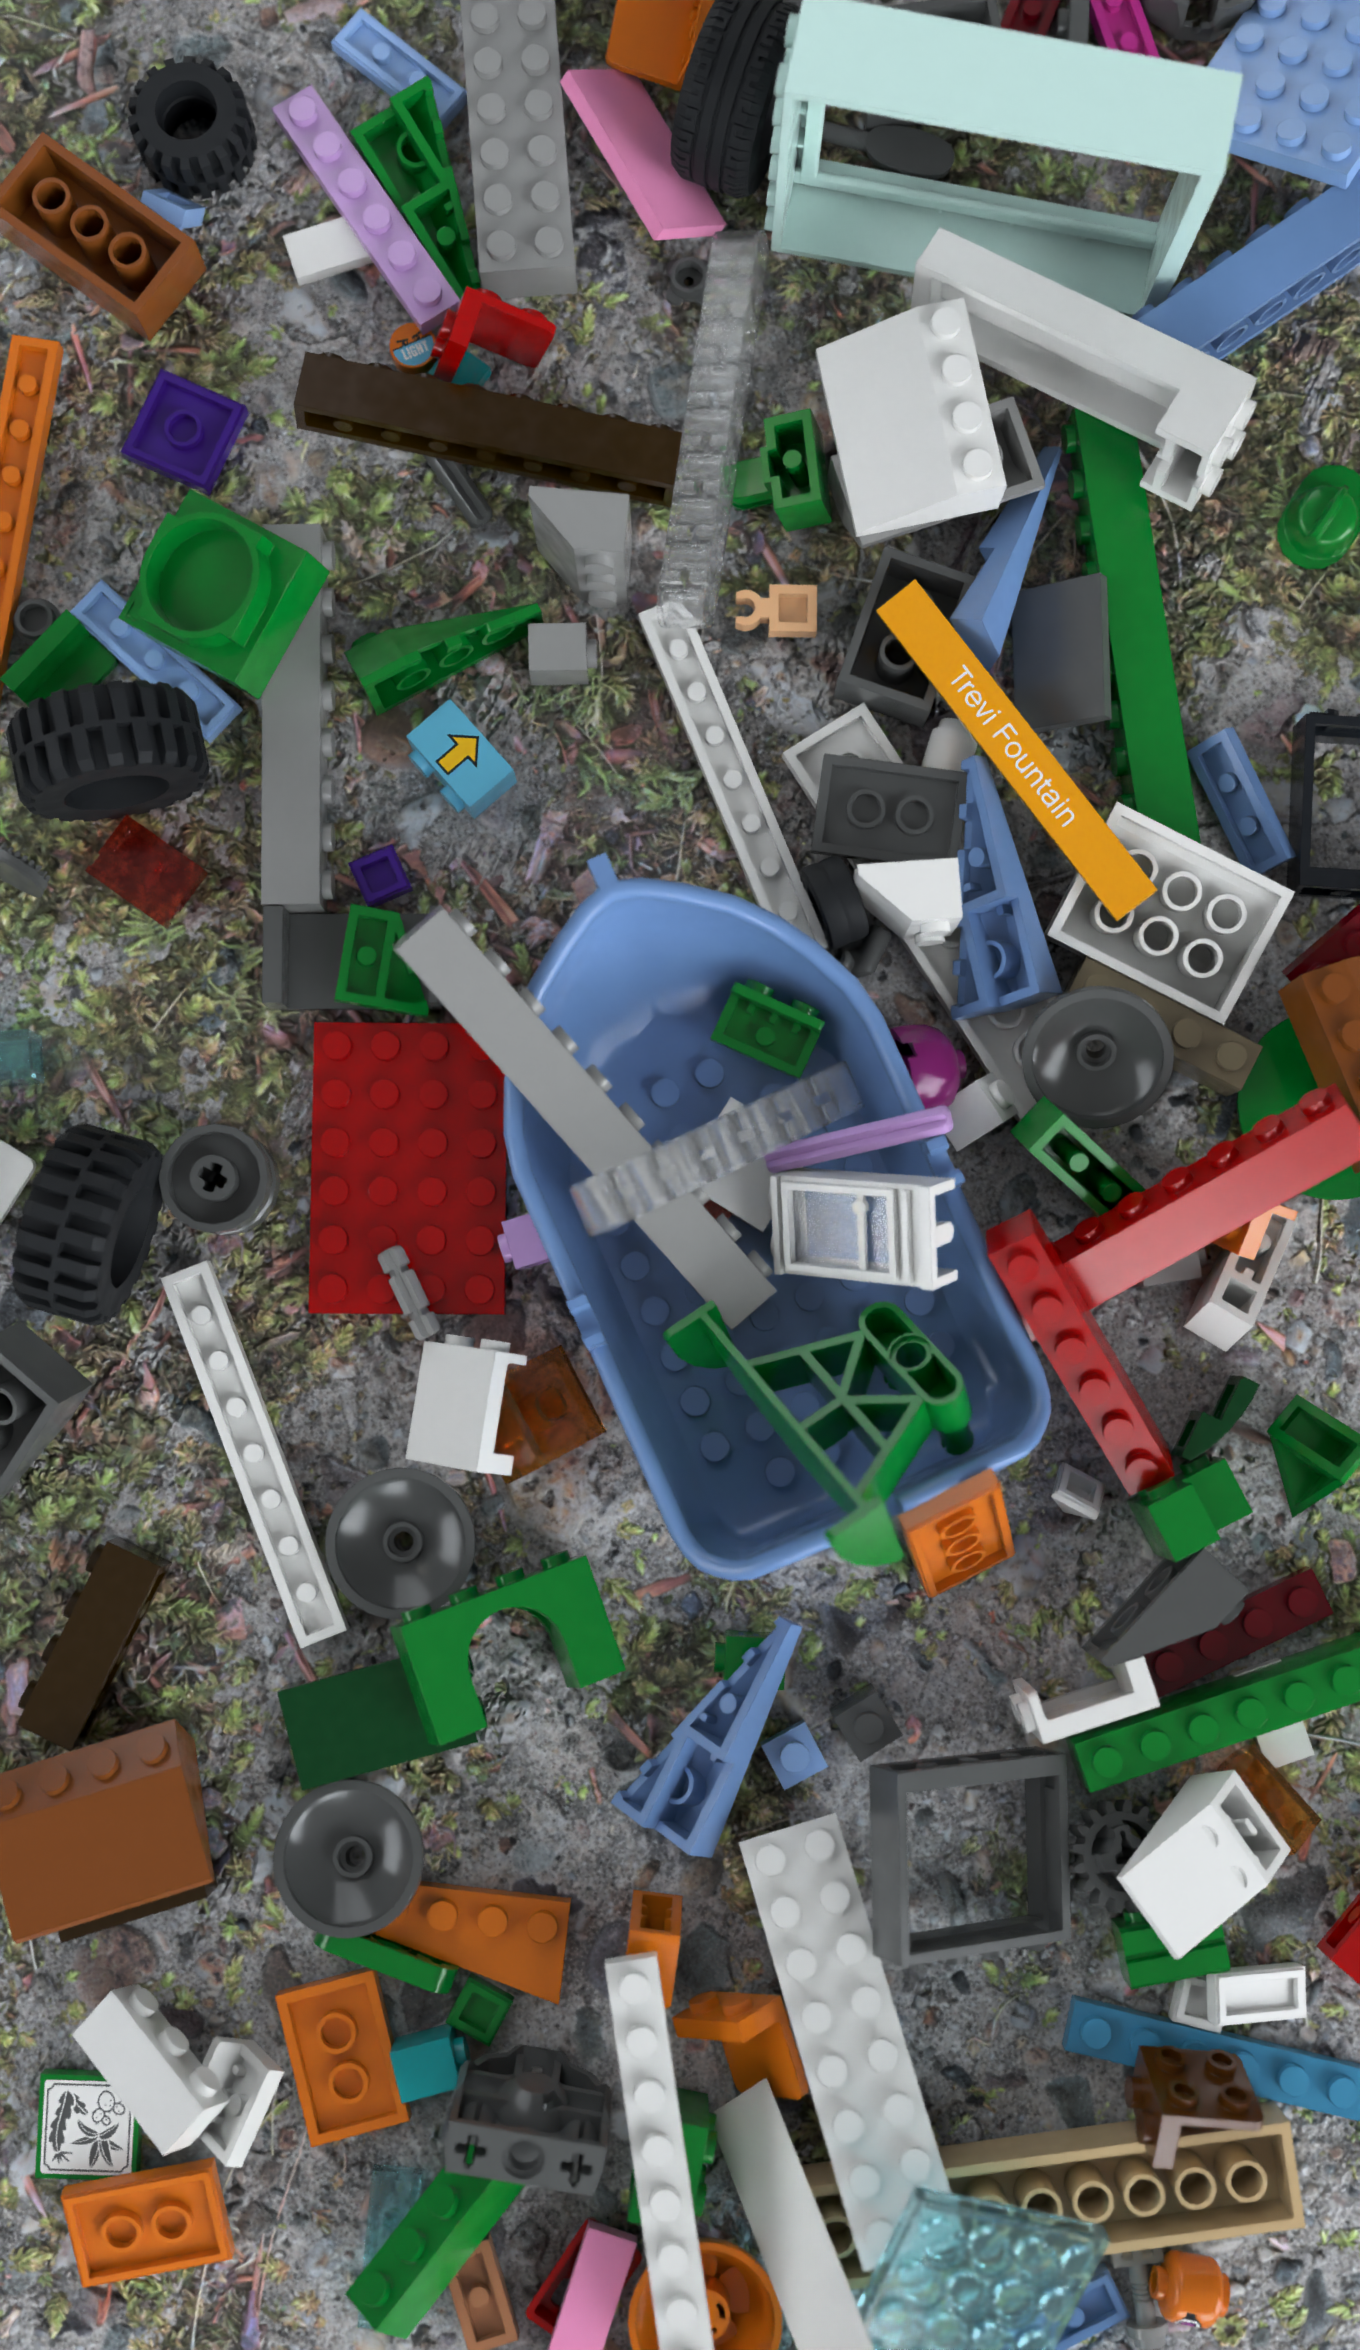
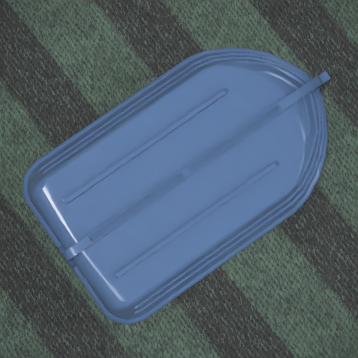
M606 852L587 860L588 869L597 890L580 903L555 937L527 988L546 1009L538 1017L552 1032L560 1025L580 1048L572 1056L584 1070L594 1064L613 1086L605 1093L618 1108L627 1102L646 1124L638 1132L650 1145L659 1139L678 1161L671 1169L679 1179L730 1097L799 1139L925 1110L882 1013L859 980L817 941L782 917L736 895L683 882L637 877L618 880ZM748 979L757 981L773 989L775 992L772 998L790 1006L792 1000L795 999L820 1011L817 1018L823 1020L825 1025L800 1080L710 1040L731 994L730 990L734 982L745 985ZM505 1075L503 1135L513 1179L567 1299V1306L577 1323L585 1347L592 1356L668 1532L683 1556L702 1572L714 1577L738 1581L754 1580L832 1547L826 1540L825 1533L832 1526L847 1517L848 1514L824 1490L785 1444L728 1367L710 1369L693 1366L680 1359L663 1338V1333L666 1329L707 1302ZM944 1134L808 1165L803 1168L955 1178V1189L935 1196L936 1222H951L954 1227L952 1240L937 1247V1267L958 1269V1280L932 1291L922 1290L921 1287L786 1273L776 1275L773 1272L766 1279L777 1291L732 1331L726 1325L734 1346L746 1360L859 1331V1317L868 1306L876 1302H890L898 1306L955 1366L964 1379L972 1406L969 1427L974 1435L973 1446L964 1454H949L946 1452V1447L943 1448L941 1445L939 1432L933 1429L885 1502L889 1517L907 1512L924 1504L940 1493L990 1467L995 1473L1025 1458L1040 1442L1051 1414L1050 1389L1044 1368L1006 1286L987 1256L986 1241L961 1188L965 1178L959 1168L955 1169L947 1152L949 1144ZM806 1191L809 1255L859 1260L857 1215L852 1210V1204L856 1201V1195ZM866 1196V1201L869 1204V1211L866 1213L868 1261L889 1263L886 1197ZM711 1201L703 1205L714 1219L723 1213L741 1233L742 1236L735 1243L746 1256L752 1250H755L774 1271V1257L770 1250L772 1218L763 1233ZM875 1365L866 1395L902 1394L898 1390L890 1389L888 1387L889 1383L885 1384L883 1373ZM843 1374L832 1377L839 1386ZM811 1383L774 1392L799 1423L828 1404ZM852 1430L848 1432L846 1437L824 1451L854 1489L875 1459ZM892 1432L880 1433L887 1440Z

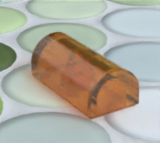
M1254 1744L1243 1746L1228 1756L1217 1768L1216 1772L1235 1770L1290 1847L1291 1851L1287 1856L1295 1855L1322 1819Z

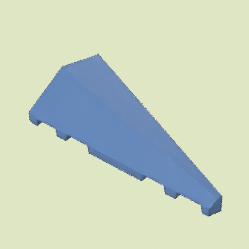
M1060 446L1043 447L1036 458L1045 482V488L1008 501L979 547L985 564L950 617L956 632L988 672L999 658L1062 453Z
M973 755L961 761V770L967 772L966 803L959 805V819L965 821L964 849L958 850L957 853L963 918L957 926L960 928L959 959L953 960L952 974L958 976L957 1004L951 1006L952 1020H965L1021 1009L1063 993L987 758Z
M779 1616L774 1621L777 1627L758 1647H750L741 1657L744 1660L742 1665L728 1680H720L671 1733L673 1740L656 1758L647 1759L639 1768L642 1773L626 1790L618 1791L611 1801L614 1806L640 1826L657 1830L690 1856L712 1858L802 1630V1626L785 1617Z

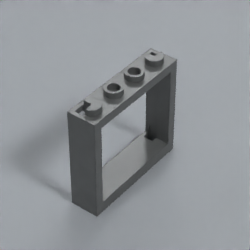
M1032 1746L869 1765L872 1940L874 1956L893 1963L895 1970L910 1968L919 1972L925 1969L924 1963L937 1961L945 1965H962L967 1963L968 1956L979 1954L987 1958H1004L1010 1955V1949L1022 1948L1028 1951H1045V1946L1048 1943L1071 1939L1066 1753ZM1025 1779L1028 1915L910 1933L907 1793Z

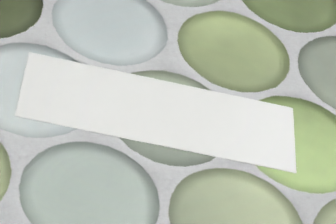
M766 2077L713 2113L716 2114L715 2131H717L718 2143L797 2350H874Z

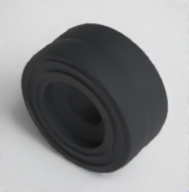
M838 855L828 857L819 863H813L800 870V880L803 882V887L806 889L831 950L863 939L869 934L867 915L860 894L847 866Z

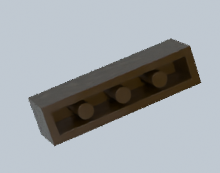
M121 1537L108 1540L105 1545L100 1543L95 1548L86 1565V1571L91 1574L83 1590L77 1589L70 1597L64 1609L63 1616L69 1619L61 1635L55 1634L50 1639L41 1656V1662L46 1664L39 1680H32L20 1698L18 1707L23 1709V1712L16 1725L69 1751L84 1743L172 1562Z

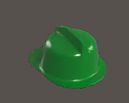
M1325 465L1313 470L1302 481L1283 510L1277 524L1278 544L1282 553L1293 564L1305 569H1323L1335 564L1349 550L1360 533V475L1356 471L1342 465Z

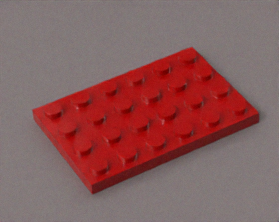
M314 1022L309 1314H404L388 1282L391 1277L389 1274L384 1273L378 1261V1255L381 1252L399 1245L404 1248L410 1261L407 1264L409 1270L414 1269L430 1303L428 1306L429 1312L434 1311L435 1314L506 1315V1263L501 1254L497 1235L504 1234L501 1222L507 1220L508 1154L503 1135L505 1074L460 1023Z

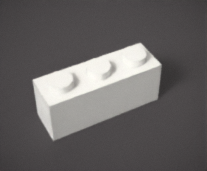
M139 1984L114 1989L107 1994L72 2036L162 2155L188 2147L230 2100L220 2089V2081L215 2073L209 2068L202 2066L191 2052L186 2036L179 2029L171 2026L159 2011L158 2001L151 1992L142 1988Z

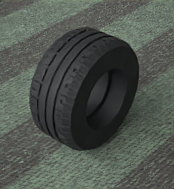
M783 0L714 1L695 43L685 73L674 118L670 156L673 167L682 179L696 182L698 185L722 194L725 193L737 199L754 194L761 185L769 169L772 155L770 154V146L774 126H772L776 101L774 92L779 64L784 62L786 48H784L788 18L790 13H800L799 6L783 2Z

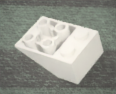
M1235 1770L1194 1774L1189 1777L1116 1878L1172 1957L1180 1959L1266 1887L1291 1849Z

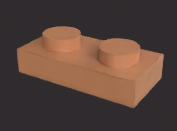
M489 2231L448 2284L468 2350H490L519 2340L520 2330Z

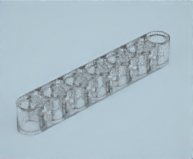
M846 1060L841 1061L569 1187V1190L589 1237H593L623 1225L865 1107Z

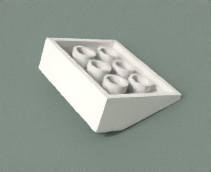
M964 297L914 307L816 349L815 355L856 537L999 508L1007 484Z
M1116 802L1105 823L1158 889L1157 892L1116 922L1077 872L1045 930L1044 937L1084 959L1089 957L1220 1025H1224L1295 891Z

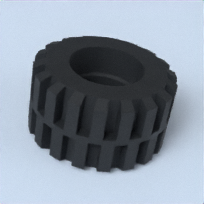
M183 56V62L175 63L174 58L164 60L166 67L158 70L153 66L146 72L149 79L146 82L138 80L134 87L137 97H130L128 109L131 116L127 118L135 144L150 175L157 183L161 181L165 189L174 193L179 189L182 197L187 199H193L194 193H200L202 199L213 198L212 191L220 189L223 195L231 190L230 182L235 180L240 184L246 177L243 167L252 168L255 160L252 150H257L256 129L243 91L238 82L233 81L228 70L223 66L217 70L214 61L204 58L200 64L196 63L194 56ZM208 118L214 120L211 128L197 138L182 140L172 137L176 129L190 119Z

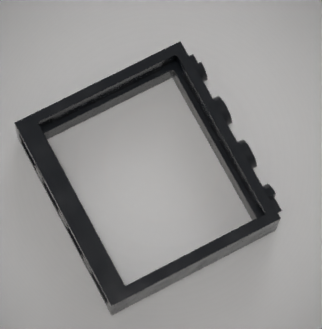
M1329 708L1324 713L1309 712L1293 727L1288 840L1296 857L1287 861L1286 887L1295 891L1293 896L1360 900V870L1310 867L1315 743L1360 745V713L1357 717L1339 716L1337 710Z

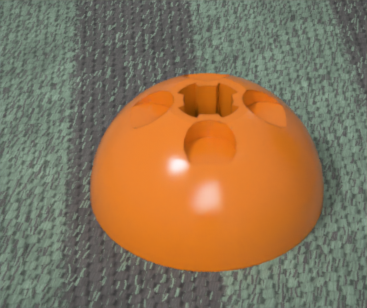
M698 2237L714 2349L778 2350L782 2335V2310L767 2271L752 2254L730 2241L715 2237ZM648 2266L643 2271L634 2288L629 2307L628 2332L633 2350H660Z

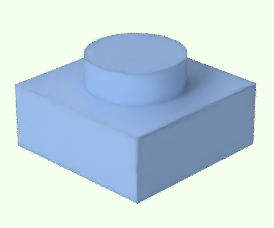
M165 188L143 190L140 201L181 231L184 228L201 226L206 207Z
M804 1719L760 1742L784 1790L828 1767Z

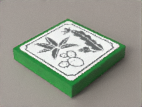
M45 2068L40 2074L35 2178L97 2180L140 2171L142 2127L99 2070Z

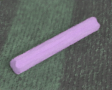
M937 1106L768 1147L765 1149L764 1158L767 1169L771 1173H778L946 1134L953 1130V1120L947 1106Z

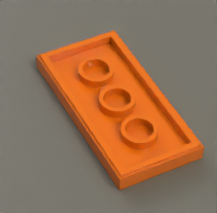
M991 1467L940 1493L928 1502L897 1515L918 1578L928 1598H933L1011 1558L1016 1553L1000 1482Z

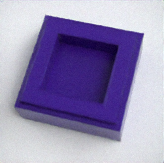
M392 844L348 863L367 907L375 908L413 891Z

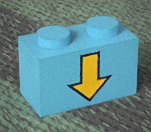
M451 699L447 700L406 736L413 750L408 755L409 759L426 778L433 773L440 780L444 787L439 792L457 813L465 808L475 819L517 783L514 769Z

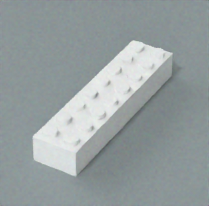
M836 1813L739 1842L863 2272L965 2240L880 1958L873 1955L872 1930Z

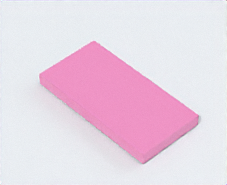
M568 69L560 81L561 86L652 239L656 241L718 236L727 224L705 187L696 184V182L682 179L673 167L670 156L672 132L639 77L618 69Z

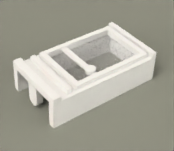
M795 1168L771 1175L768 1202L772 1214L770 1250L774 1257V1274L782 1275L786 1273L921 1287L922 1290L932 1291L958 1280V1269L937 1267V1247L952 1240L954 1227L951 1222H936L935 1196L955 1189V1178L814 1168Z

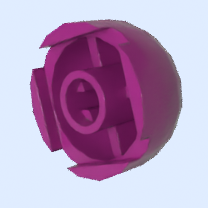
M924 1024L890 1027L889 1031L925 1109L942 1105L948 1107L951 1105L956 1093L959 1092L961 1079L965 1078L967 1074L966 1060L963 1052L960 1049L955 1050L951 1040L938 1028Z

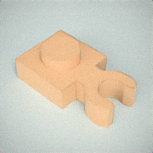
M769 584V598H761L756 592L751 590L736 592L735 604L749 605L753 608L754 612L747 617L736 616L735 629L751 631L760 624H768V637L816 638L817 585Z

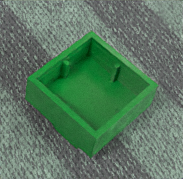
M189 489L176 515L174 516L167 512L148 546L142 560L139 582L122 610L119 619L149 639L251 696L260 699L330 571L308 551Z

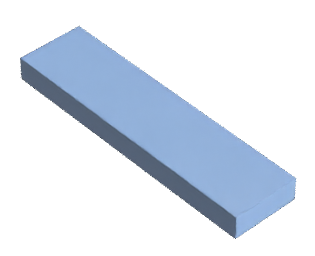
M101 579L70 613L139 680H148L151 684H156L157 682L167 683L172 688L178 687L182 689L195 702L203 738L211 744L237 717L242 708L194 663L149 639L119 619L127 602Z

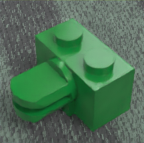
M808 408L763 419L766 447L760 448V456L727 464L721 473L720 486L729 503L737 511L773 504L774 511L786 532L833 522L823 436L811 409Z

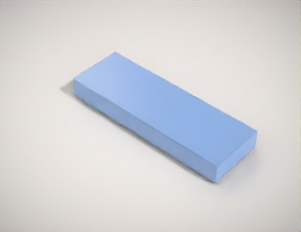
M361 7L331 41L333 51L391 97L428 75L432 82L434 98L443 131L467 104L466 89Z

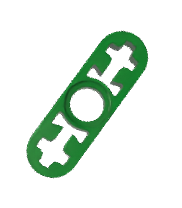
M317 1932L314 1938V1943L328 1953L433 1993L448 1994L459 1968L456 1965L372 1933L355 1938H336Z

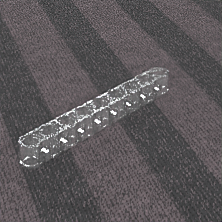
M764 229L716 231L713 235L657 594V618L662 628L710 629L715 620L768 268L769 247Z

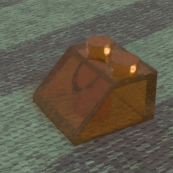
M562 1345L527 1361L526 1366L519 1365L506 1372L494 1452L514 1456L511 1476L501 1475L506 1485L606 1432Z

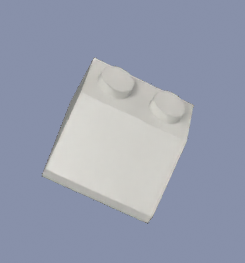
M958 858L857 864L853 880L864 907L902 940L915 939V945L917 946L942 944L945 942L944 937L951 936L963 918Z

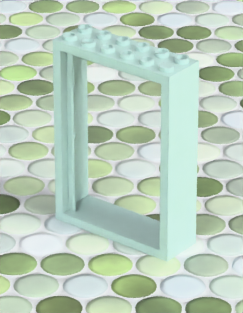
M802 0L800 13L789 14L784 48H786L784 62L779 64L774 97H776L772 119L774 129L770 146V154H772L768 173V180L770 182L766 199V206L768 207L764 230L772 231L771 251L914 278L917 260L941 227L1131 318L1144 306L1152 304L1156 307L1168 299L1167 295L1173 288L1225 175L1243 74L853 0ZM826 105L1169 169L1179 171V174L1159 221H1147L820 159Z

